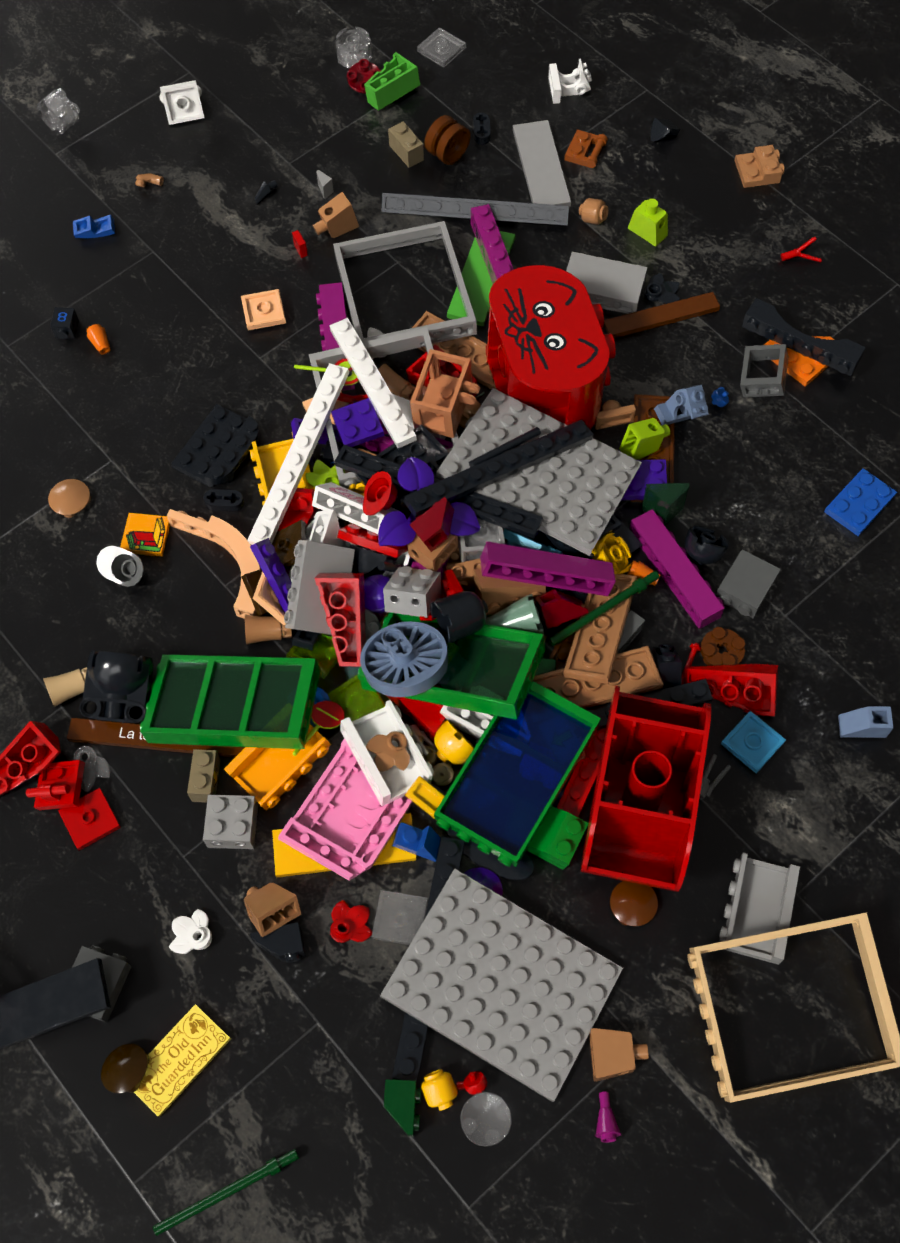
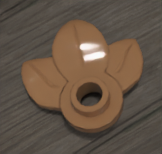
M393 731L387 736L376 735L366 745L368 751L376 754L374 763L379 772L387 771L394 765L404 771L410 762V756L406 750V737L400 732ZM393 740L398 743V747L392 744Z

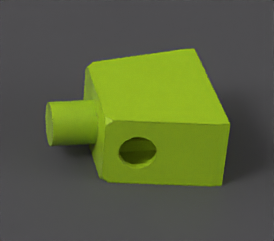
M656 199L645 200L635 209L628 229L656 247L668 236V214L665 210L658 207Z
M655 418L629 424L619 449L622 453L640 460L659 449L663 438L670 435V429L666 424L660 425Z

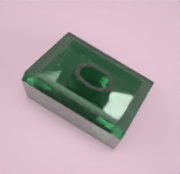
M689 483L646 484L641 505L642 510L648 512L653 509L656 515L661 516L664 526H666L684 508Z

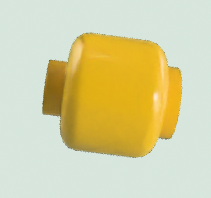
M442 1069L425 1075V1081L421 1084V1090L427 1105L432 1108L438 1107L439 1111L453 1105L452 1100L458 1094L452 1075L449 1072H443Z

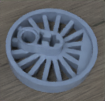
M411 621L399 622L382 628L367 640L361 651L360 664L367 682L377 692L391 697L414 696L429 690L444 676L448 666L447 645L442 634L430 625ZM404 675L405 681L401 682L402 677Z

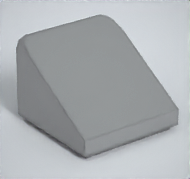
M317 170L318 186L323 198L326 199L334 192L332 178Z

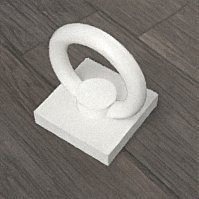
M196 80L160 87V101L165 106L169 125L204 118L200 101L202 90L197 85Z

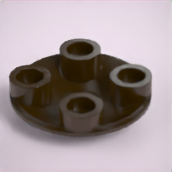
M125 1044L113 1050L106 1058L101 1070V1080L104 1087L110 1092L117 1094L135 1092L145 1076L150 1061L146 1052L136 1044Z

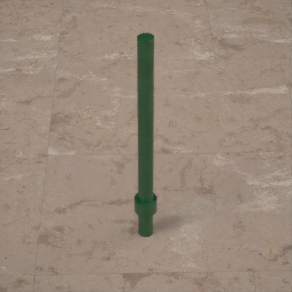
M653 571L644 578H638L632 582L630 587L548 639L550 644L555 646L635 593L643 592L649 584L660 578L659 574Z
M294 1149L279 1158H271L266 1161V1165L153 1225L155 1235L162 1234L270 1174L271 1176L278 1174L282 1171L281 1168L299 1159L297 1151Z

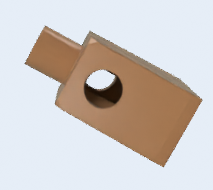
M343 192L319 208L318 212L321 220L312 225L317 235L328 231L332 238H336L359 227L352 205Z
M416 534L413 542L408 544V553L410 557L426 569L437 572L458 547V536L449 534V538L431 552Z
M269 883L260 889L256 886L251 887L244 898L247 914L262 937L301 915L297 896L275 883Z
M597 1028L590 1029L589 1039L594 1081L632 1073L635 1070V1060H645L649 1057L647 1044H633L631 1032Z

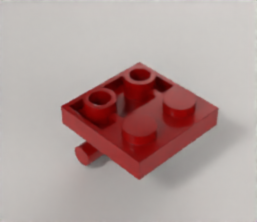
M72 760L50 763L45 770L41 771L37 787L26 790L28 798L35 797L34 808L37 810L78 807L85 762Z

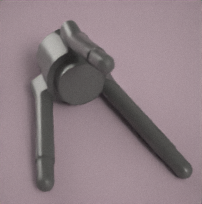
M716 754L712 755L703 773L699 799H705L706 796L710 797L712 790L731 768L730 765H727L709 785L710 780L707 777L717 758Z

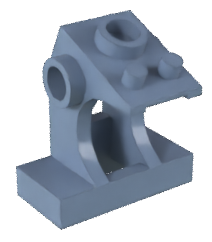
M702 385L678 389L665 403L658 404L654 408L662 425L695 419L709 414ZM678 408H680L682 414L677 415Z

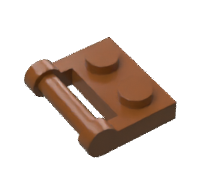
M577 130L566 151L564 160L594 168L598 162L597 158L602 147L608 141L607 136ZM591 144H595L591 156L586 157Z

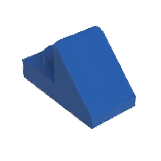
M401 822L398 824L392 846L436 862L441 837L430 826L421 830Z

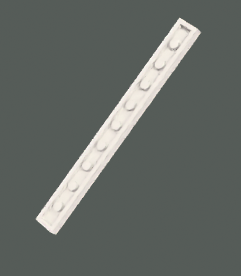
M329 363L247 540L249 544L253 545L269 538L272 544L349 375L348 368Z

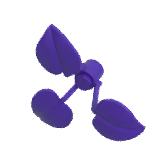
M410 457L399 468L397 479L400 486L405 490L418 491L434 483V474L424 461ZM462 502L451 504L454 514L450 534L469 536L478 533L480 525L473 509ZM392 511L386 514L378 531L379 546L399 547L413 542L416 535L410 526L416 519L411 513L408 519H406V516L401 511Z

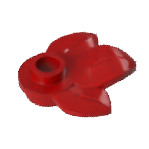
M344 900L338 902L331 913L333 920L330 927L331 937L339 943L349 940L363 942L370 938L373 932L365 925L370 916L369 907L357 905L350 909ZM343 927L346 931L340 932L338 928Z

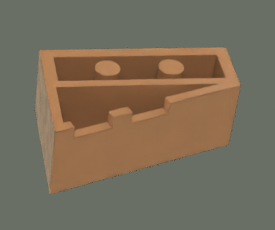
M480 568L474 569L475 594L486 602L488 606L486 616L494 615L526 595L533 594L535 600L536 596L546 593V586L482 576Z

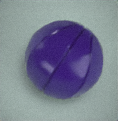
M373 575L364 581L365 608L374 613L385 612L383 588L390 580L388 576Z

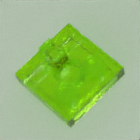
M322 634L313 651L293 646L286 655V658H315L321 670L320 677L323 679L338 662L332 637L326 634Z
M358 674L327 694L330 701L342 707L344 719L349 717L351 721L385 707L378 692L362 689Z

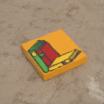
M129 513L120 547L134 554L163 557L170 527L167 516Z

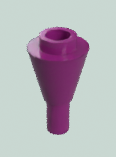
M600 1092V1110L595 1137L600 1138L601 1142L604 1143L615 1142L616 1137H619L621 1133L610 1107L609 1092Z

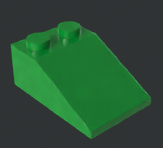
M525 796L520 798V800L541 812L546 805ZM552 806L527 851L564 870L569 865L589 823L569 812ZM516 807L501 837L521 847L537 818Z

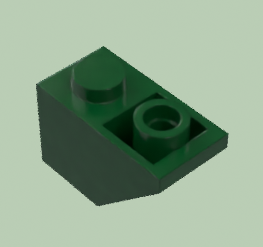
M385 1079L384 1108L408 1137H414V1131H419L420 1115L415 1114L416 1104L421 1103V1088H417L416 1081Z

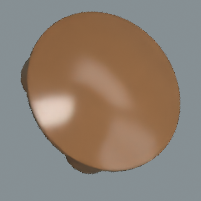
M67 479L57 483L51 489L48 496V502L52 510L64 515L66 518L75 516L76 513L83 510L91 501L90 491L86 484L76 479Z

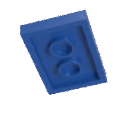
M862 468L826 507L824 512L859 536L895 497L897 491Z

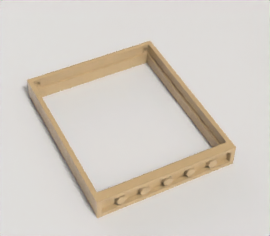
M867 912L689 948L690 953L687 955L689 966L691 969L694 968L696 979H693L696 993L700 994L702 1004H699L700 1014L703 1020L706 1019L708 1030H705L708 1044L712 1045L714 1055L711 1056L714 1070L719 1073L718 1091L721 1098L724 1097L725 1101L731 1103L900 1067V1035ZM852 923L887 1059L733 1091L701 954Z

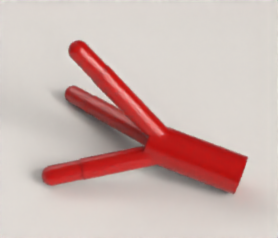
M812 237L799 248L782 253V261L799 256L821 262V258L801 253L803 249L816 241L817 238Z
M340 393L337 400L350 405L353 404V401H362L369 397L367 394L351 396Z

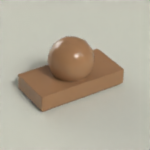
M616 400L606 401L602 406V411L597 416L594 425L595 429L598 430L633 422L636 413L634 404L621 407L620 403Z

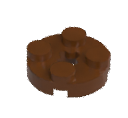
M715 627L712 631L708 632L703 637L700 645L702 660L707 666L738 665L742 662L745 655L744 639L734 631L722 627ZM718 646L726 647L728 653H719Z

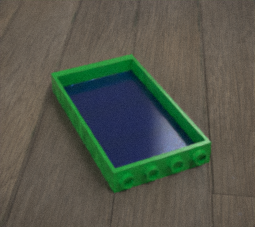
M533 681L517 720L494 715L435 811L434 818L437 820L436 824L447 831L449 828L457 832V837L469 843L471 840L478 844L477 848L485 854L489 855L490 852L499 857L498 861L508 867L512 864L517 867L599 727L601 718ZM510 691L508 692L507 696L505 697V699H504L505 701L507 700Z

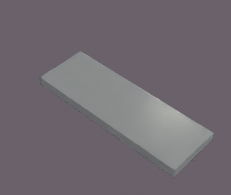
M544 120L513 125V133L532 203L571 207L570 196L549 121Z

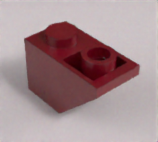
M444 497L434 503L429 510L418 516L410 524L411 528L431 552L449 538L454 509Z
M556 589L535 597L540 618L547 629L557 627L561 623L578 619L582 615L589 613L580 599Z

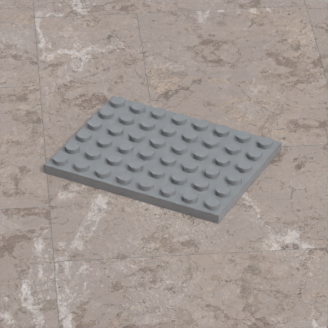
M492 388L437 470L435 477L443 480L470 468L469 461L536 427L540 429L541 434L521 445L567 425ZM592 438L590 441L475 492L543 517V522L539 528L540 531L590 556L642 462Z
M454 868L380 997L554 1102L623 968Z

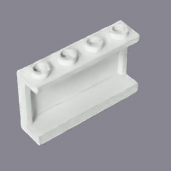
M391 700L386 701L384 708L354 721H351L349 717L341 720L340 725L343 737L381 806L404 797L418 776H421L431 784L434 774L430 762H426L422 756L421 746L412 739V731L409 725L403 723L400 709L397 705L394 706ZM393 731L402 733L406 737V750L410 756L407 768L402 771L394 765L387 771L379 772L374 763L376 754L368 751L366 748L368 741L376 735L387 736ZM393 740L392 744L398 747V743Z

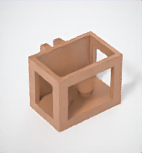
M429 350L410 401L414 428L422 424L431 433L450 438L455 437L466 404L474 405L476 402V397L470 393L478 394L480 391V386L472 382L471 359L437 350ZM439 360L462 365L460 377L456 378L441 374ZM429 371L430 381L422 401H418Z

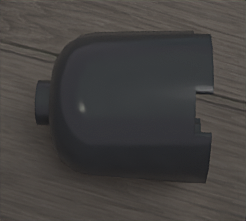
M461 591L431 602L430 612L432 619H437L439 628L436 629L442 634L446 643H453L480 631L484 627L488 606L474 592Z

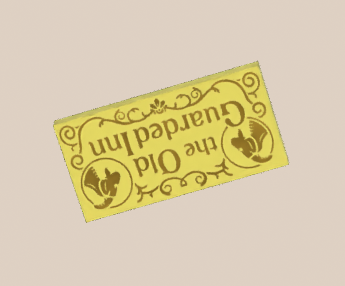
M195 1004L148 1054L150 1061L147 1071L140 1082L139 1088L134 1093L160 1117L225 1047L231 1038Z

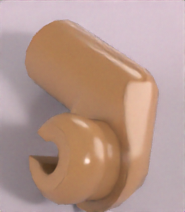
M152 173L138 174L135 184L143 188L146 182L162 186L164 178Z

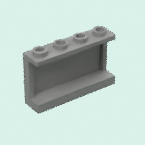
M571 253L566 271L584 284L592 304L600 303L602 309L625 314L637 312L647 267L583 253Z
M309 540L298 541L294 549L295 564L291 570L292 584L287 595L289 601L288 610L284 615L285 628L332 635L326 621L327 616L324 606L320 600L319 588L316 586L314 578L319 573H352L355 549Z
M744 852L739 859L736 858L733 865V872L736 873L735 881L731 880L728 895H732L731 902L726 904L724 918H727L726 927L722 926L719 941L723 942L789 928L800 867L790 864L788 868L747 858L748 854ZM788 936L723 950L779 965L784 960Z

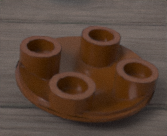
M622 881L611 893L610 907L614 916L622 925L636 927L645 925L653 919L657 912L658 899L651 886Z

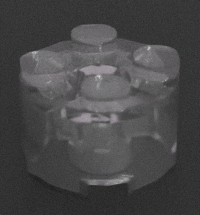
M355 27V30H347V28H344L336 35L338 63L344 67L351 68L361 59H367L370 62L372 59L371 40L369 33L365 29Z
M60 88L53 90L36 105L37 110H41L43 114L41 119L52 131L58 130L60 134H63L79 120V107L67 98L66 93Z

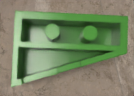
M395 52L393 59L390 62L386 61L384 68L380 72L377 71L364 84L368 103L379 111L420 86L418 67Z

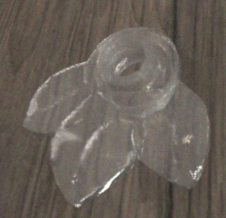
M82 746L76 750L73 760L85 762L81 789L89 792L96 780V776L102 778L110 777V768L106 759L97 756L96 751L92 747ZM84 753L88 755L86 761L82 760V755Z

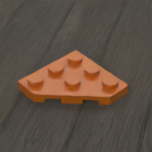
M812 336L820 339L834 340L832 337ZM769 340L764 345H774L779 343ZM787 348L789 356L787 373L805 387L829 367ZM771 360L776 365L779 364V360Z

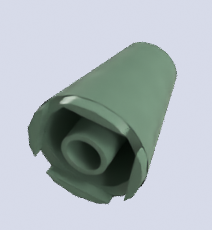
M533 594L526 595L486 619L487 625L539 633L545 636L538 609L534 604Z

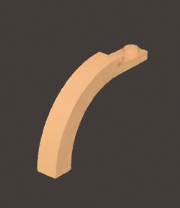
M169 510L167 519L171 527L206 538L224 547L237 561L241 570V576L260 570V566L250 548L251 545L229 523L215 516H211L209 522L201 517L195 518L180 510L178 512ZM241 577L240 591L233 606L236 616L244 619L245 614L258 616Z

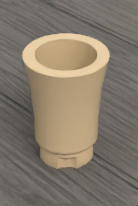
M87 667L43 678L54 707L84 692Z

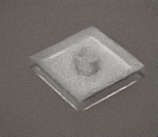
M439 27L417 46V52L445 67L466 48V43Z
M381 890L372 939L410 945L424 921L428 898Z

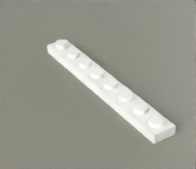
M346 318L329 325L331 333L397 448L417 441L415 432L349 319Z

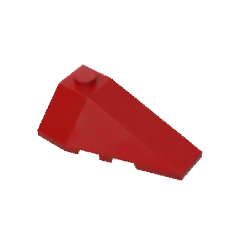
M738 664L685 667V684L706 679L713 699L724 702L727 706H735L745 710L746 713L752 711L755 715L775 716L778 665Z
M29 721L0 754V796L45 770L61 752L59 738L45 723Z

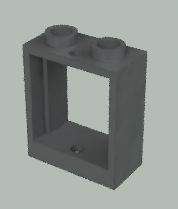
M786 344L745 346L740 383L743 397L784 396L789 358ZM779 360L777 377L749 378L751 361Z

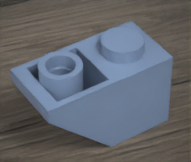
M867 706L839 714L838 716L840 737L886 738L893 729L891 707Z

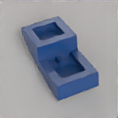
M107 215L95 220L91 216L73 221L75 238H98L115 234L114 219L111 215Z

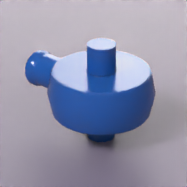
M719 387L711 394L713 405L724 407L729 403V393L725 391L724 387Z

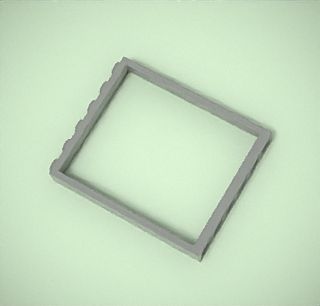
M445 221L333 244L353 328L362 342L425 327L428 328L432 344L477 334L476 318ZM443 239L467 317L363 338L343 259Z
M427 327L362 342L371 359L424 346L426 347L427 354L430 349L434 350ZM340 347L309 354L311 366L327 368L329 363L335 364L339 360L346 358ZM313 371L316 388H318L321 382L319 371ZM329 417L326 429L335 461L339 452ZM457 431L455 437L451 438L453 446L459 439ZM335 466L340 486L348 489L352 484L357 485L361 483L355 476V473H343L342 468Z

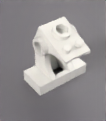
M579 59L578 68L574 69L572 74H562L557 70L556 63L549 64L548 79L553 104L560 103L561 96L582 95L591 90L590 82L592 77L589 70L585 69L587 67L586 62L582 63L581 59Z

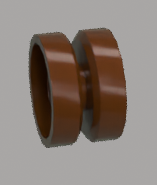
M440 116L430 126L424 141L425 149L433 156H437L444 164H454L462 157L469 146L471 133L468 128L459 124L451 116Z

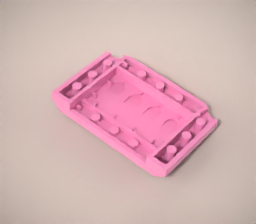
M344 739L341 743V748L306 800L279 834L278 840L350 881L374 865L413 802L404 796L381 806Z

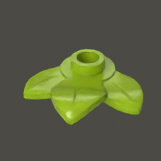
M319 459L314 464L313 472L305 474L308 483L313 487L329 482L340 486L335 465L330 468Z

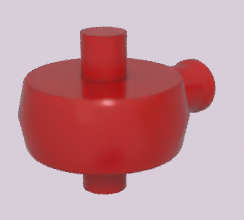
M479 1071L470 1072L464 1081L456 1083L457 1090L465 1089L471 1095L480 1094L487 1087L486 1076Z

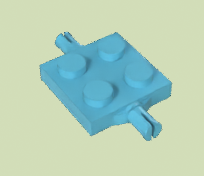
M503 528L504 538L507 539V544L511 546L563 554V551H559L551 545H545L532 538Z

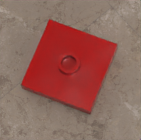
M100 788L81 797L78 807L61 808L58 810L78 851L121 828Z

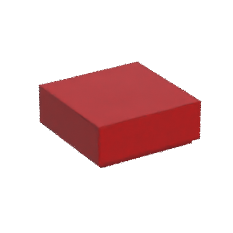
M296 230L292 232L294 246L300 257L304 258L308 255L306 242L300 231Z

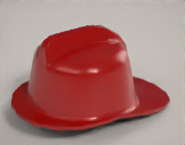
M377 472L368 480L365 486L363 512L365 515L370 516L382 509H390L395 502L398 492L388 472Z

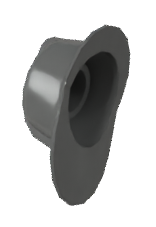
M105 547L97 557V567L101 575L122 586L130 587L136 585L146 573L144 572V565L140 557L121 547Z

